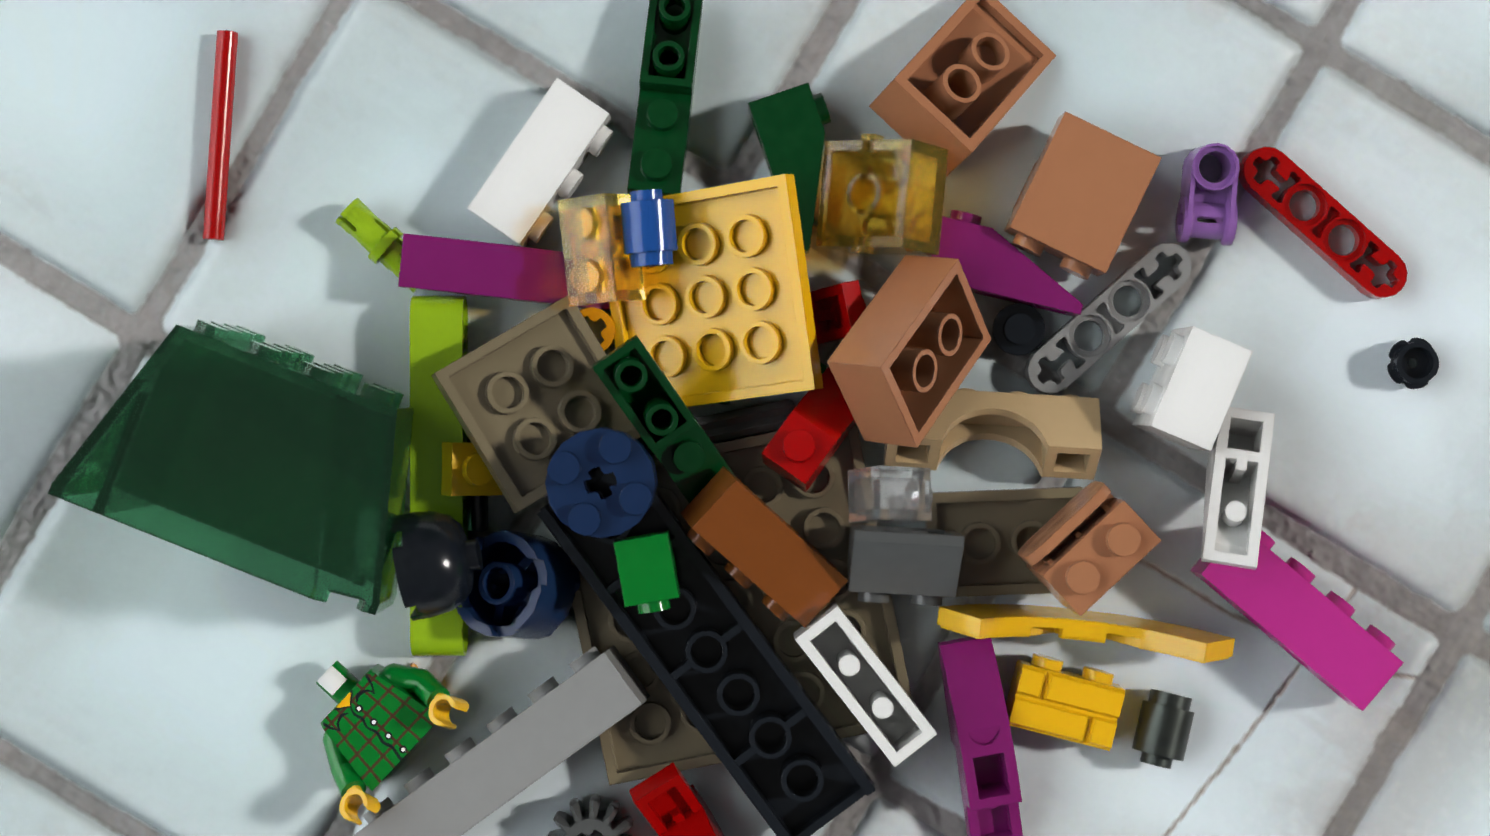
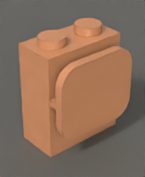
M1065 111L1057 119L1039 159L1034 164L1013 207L1012 215L1004 232L1015 236L1011 243L1012 245L1031 255L1040 257L1044 250L1062 259L1059 267L1074 276L1088 280L1090 274L1096 276L1106 274L1162 158Z
M1093 481L1076 494L1017 553L1027 563L1026 567L1062 605L1079 616H1082L1162 541L1124 500L1114 498L1110 494L1111 490L1103 482Z

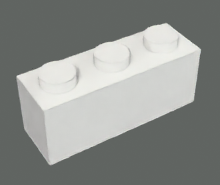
M556 78L467 209L522 247H526L530 240L537 244L554 221V217L548 213L559 197L567 201L581 183L584 174L578 170L588 155L592 154L598 157L610 141L614 131L608 128L612 122L610 114L562 80Z
M835 601L819 612L806 627L801 626L793 633L796 642L894 767L937 735L930 722Z

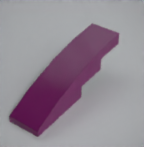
M403 234L399 287L542 304H554L570 294L577 307H594L610 311L603 257L513 245Z

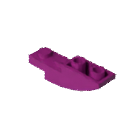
M965 637L937 642L950 737L956 750L967 836H1023L1019 802H1022L1008 712L991 638L976 639Z

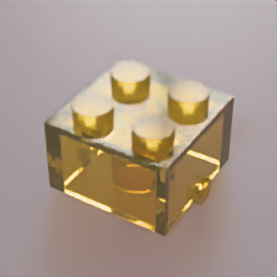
M861 134L860 140L825 141L816 246L851 254L939 255L948 149L914 139L883 140L884 136L877 134Z

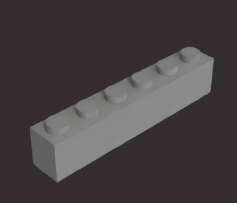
M614 645L602 654L594 646L569 664L575 674L560 685L554 677H551L529 693L527 696L533 704L519 715L510 707L488 723L486 727L491 732V735L476 745L472 738L469 737L447 753L445 757L450 765L435 775L431 768L428 767L406 783L404 787L409 795L394 805L391 799L387 797L380 802L381 808L376 814L371 811L365 813L363 817L368 825L354 834V836H461L641 706L651 695Z

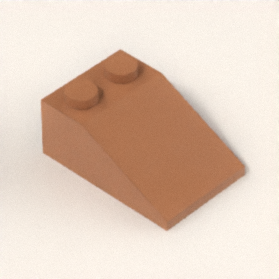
M966 0L869 107L938 172L946 177L978 147L1056 55L998 0Z

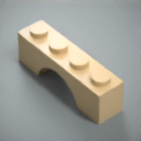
M960 388L952 396L918 448L884 444V467L937 470L945 455L956 446L968 441L984 439L1004 442L1019 449L1031 459L1041 477L1094 480L1102 453L1099 398L1079 397L1072 394L1057 396L1027 394L1021 391L1007 393Z

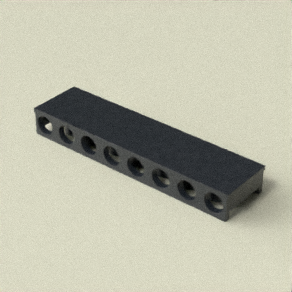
M596 467L591 471L594 478L588 480L591 491L600 490L604 497L612 495L610 486L617 484L614 473L604 474L600 467ZM657 490L655 491L652 505L638 524L620 535L604 538L584 536L572 531L559 520L549 503L540 509L537 515L776 836H811L864 795L868 796L876 790L873 780L701 549L686 536L687 530ZM669 530L680 596L679 598L669 599L670 609L639 614L637 605L624 606L613 542L619 538Z

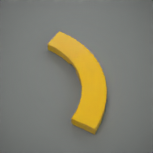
M1018 604L939 606L937 625H940V628L976 639L1029 637L1056 633L1062 639L1105 643L1106 639L1139 649L1168 654L1199 663H1208L1232 657L1235 638L1161 621L1086 611L1082 616H1079L1068 608Z

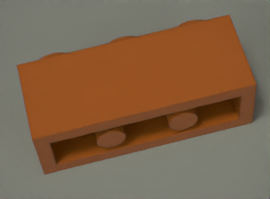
M724 466L680 513L691 527L686 536L708 556L715 550L722 554L729 561L724 569L745 589H748L755 583L763 590L766 595L761 599L762 603L783 622L791 615L803 627H806L848 582V579L826 557Z

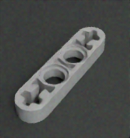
M1163 243L1156 245L1143 254L1082 309L1081 315L1072 317L1031 354L1026 361L1024 369L1029 385L1037 392L1045 394L1059 393L1070 386L1187 281L1192 270L1191 258L1187 251L1180 245ZM1158 254L1162 258L1173 255L1178 261L1173 267L1177 276L1173 279L1167 275L1159 278L1152 284L1151 287L1159 291V294L1153 298L1148 286L1135 278L1134 274L1140 270L1143 279L1147 278L1159 267L1158 261L1155 259ZM1125 286L1134 288L1141 297L1140 309L1136 314L1129 317L1119 314L1113 304L1114 294L1118 289ZM1083 321L1096 323L1102 331L1101 344L1093 351L1082 350L1075 342V329ZM1063 339L1068 351L1082 362L1076 368L1072 359L1062 364L1057 370L1058 375L1061 377L1058 383L1052 380L1040 382L1037 377L1042 371L1041 366L1038 364L1041 358L1048 362L1056 360L1065 352L1056 347V344Z

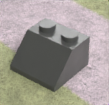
M850 524L847 565L848 582L846 587L848 591L858 592L857 600L862 602L889 603L890 594L911 595V604L941 606L943 597H956L965 536L955 530Z

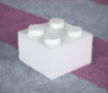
M1194 326L1172 329L1170 336L1163 334L1151 358V363L1157 365L1149 385L1146 383L1140 385L1133 399L1130 411L1136 413L1132 425L1188 449L1211 451L1253 351Z

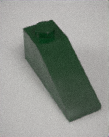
M805 83L748 103V111L770 175L794 174L805 254H808L810 251L825 140L823 125L831 123V119L822 93L812 95L809 83Z

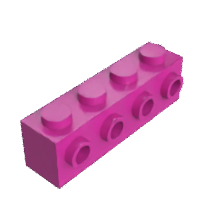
M1262 530L1256 570L1202 562L1201 558L1190 570L1346 703L1361 711L1369 705L1404 663L1391 652L1396 644L1388 636L1371 624L1365 630L1350 618L1356 610L1333 591L1324 596L1310 583L1314 580L1315 575L1292 557L1285 563L1270 549L1275 542Z

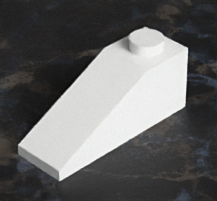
M1229 407L1212 450L1208 454L1201 551L1202 562L1252 570L1257 568L1275 420L1274 413Z

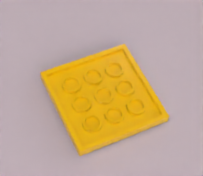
M794 174L775 175L663 196V199H674L678 250L673 251L674 264L631 268L630 255L624 254L620 204L596 208L611 318L615 326V347H619L634 335H637L687 407L823 388Z

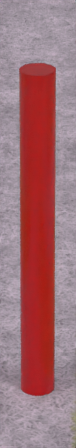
M218 30L216 36L203 239L224 241L238 43V33L227 30Z

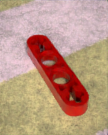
M1262 147L1251 151L1243 157L1239 164L1238 177L1243 188L1360 293L1369 298L1381 299L1394 296L1402 290L1407 281L1408 272L1400 256L1283 152L1273 147ZM1270 160L1274 164L1270 173L1278 182L1284 183L1291 177L1295 183L1282 191L1276 201L1272 194L1280 188L1268 179L1260 183L1256 182L1253 177L1258 170L1253 165L1254 161L1261 164ZM1298 191L1309 193L1316 203V211L1313 217L1307 221L1295 218L1290 212V199ZM1336 226H1345L1354 235V247L1347 255H1338L1329 247L1328 237L1331 230ZM1369 246L1372 252L1364 256V258L1376 267L1387 264L1390 269L1387 271L1386 276L1391 282L1389 285L1384 283L1373 286L1371 281L1375 276L1374 272L1364 263L1356 265L1355 269L1350 267V263L1360 258Z

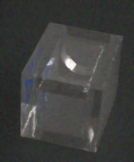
M879 465L848 470L849 523L900 525L932 521L931 505L933 491L931 488L930 468Z

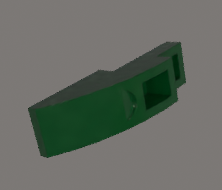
M649 0L639 79L640 91L627 186L629 196L632 191L662 189L663 196L681 193L690 129L703 0Z
M634 335L591 365L689 503L723 466L735 476L637 335Z

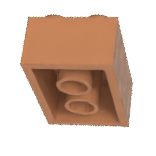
M905 255L827 360L864 441L918 448L991 341L990 334L959 259Z

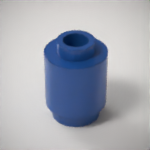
M662 189L630 192L631 202L620 203L624 254L630 255L631 268L674 264L673 251L678 250L674 199H663Z

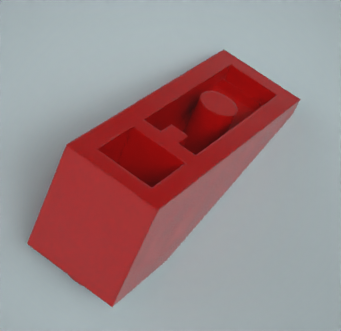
M830 367L822 374L823 388L809 390L761 453L765 465L805 493L856 424Z

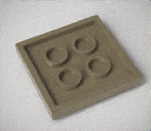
M570 294L432 375L433 380L514 513L523 510L547 495L545 480L549 461L560 445L581 431L607 427L625 431L635 439L641 437L591 367V365L606 356V353Z

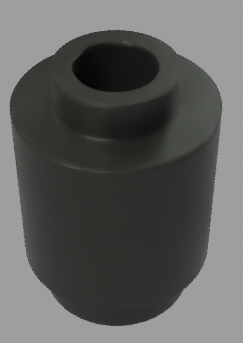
M1155 689L1150 690L1148 701H1142L1132 749L1142 751L1141 762L1171 769L1173 759L1184 761L1194 712L1189 711L1192 698Z

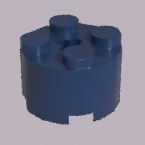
M607 427L581 431L563 442L549 461L545 480L549 504L559 520L578 534L596 538L620 535L638 524L654 501L658 483L654 460L644 444L625 431ZM595 467H600L604 474L614 473L617 484L610 486L612 495L604 497L600 490L591 491L588 480L594 478L591 471Z
M500 530V532H493L486 537H476L482 552L483 570L474 571L473 589L466 601L461 604L462 607H457L461 618L471 629L485 636L517 639H541L551 636L568 616L575 598V592L581 584L579 570L571 564L569 556L557 542L541 535Z

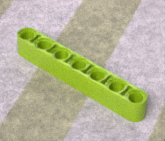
M412 296L410 302V513L437 511L450 515L462 525L468 539L467 496L441 495L442 442H467V434L432 378L435 372L468 354L466 296ZM416 606L410 607V616ZM457 608L431 618L415 621L410 618V646L413 656H466L469 626L458 614Z

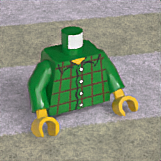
M337 660L316 682L338 704L321 722V726L325 731L322 740L331 774L342 797L339 804L342 817L359 826L362 825V821L358 817V809L362 804H364L367 810L376 814L381 808L380 802L377 798L365 793L366 786L373 791L434 725L453 730L456 729V724H453L449 718V712L452 707L467 712L469 709V704L466 700L451 696L444 685L427 669L396 663L385 667L377 664L359 681Z

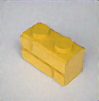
M1033 653L1031 662L1021 659L1017 660L1011 688L1006 700L1010 726L1110 751L1117 728V720L1120 717L1125 697V689L1118 684L1112 683L1114 674L1087 666L1083 667L1082 675L1062 670L1064 661Z

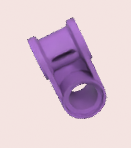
M1220 143L1204 145L1191 151L1184 159L1181 192L1175 224L1177 242L1186 243L1189 238L1220 240L1223 246H1231L1233 244L1238 221L1236 201L1240 166L1236 153L1227 145ZM1206 154L1215 156L1221 163V175L1214 183L1205 180L1200 173V161ZM1197 218L1213 219L1215 223L1198 222Z

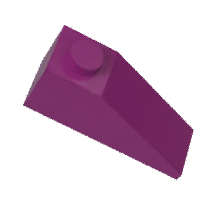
M951 210L950 218L940 216L936 220L928 257L959 259L972 293L1013 303H1023L1034 308L1071 317L1081 315L1083 304L997 231L990 227L981 226V216Z

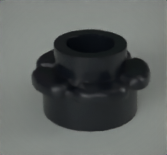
M1411 338L1408 342L1405 340L1398 341L1392 346L1388 354L1391 359L1387 365L1389 376L1397 384L1404 383L1408 389H1419L1426 386L1429 380L1437 374L1439 368L1437 353L1431 344L1424 339ZM1414 358L1417 365L1415 368L1408 366L1409 359Z

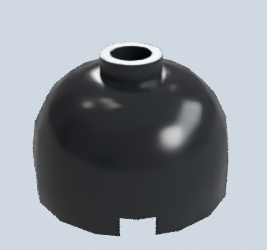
M437 511L412 512L393 516L391 533L402 531L403 546L392 548L397 583L405 608L416 606L410 618L413 621L431 618L456 609L466 601L473 589L474 571L483 570L482 552L478 539L468 540L462 525L450 515Z

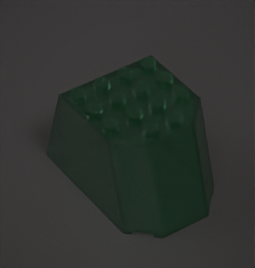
M201 319L197 320L195 327L176 324L54 479L48 494L313 600L326 603L331 592L358 599L356 609L373 615L391 606L397 592V578L392 548L400 547L402 531L391 533V524L396 515L404 514L414 408L401 402L404 394L377 383L370 384L365 382L362 385L360 384L363 378L361 373L338 364L330 365L313 362L315 355L287 344L283 346L277 343L273 345L264 342L266 339L265 335L240 325L233 326L227 323L223 325L218 322L211 321L210 323Z

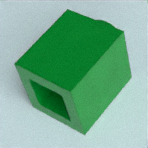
M669 530L616 539L613 544L624 606L637 605L639 614L670 609L669 599L679 598L680 589Z

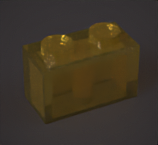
M602 193L557 200L569 307L646 300L642 267L631 268L630 255L624 254L620 203L631 202L630 194Z

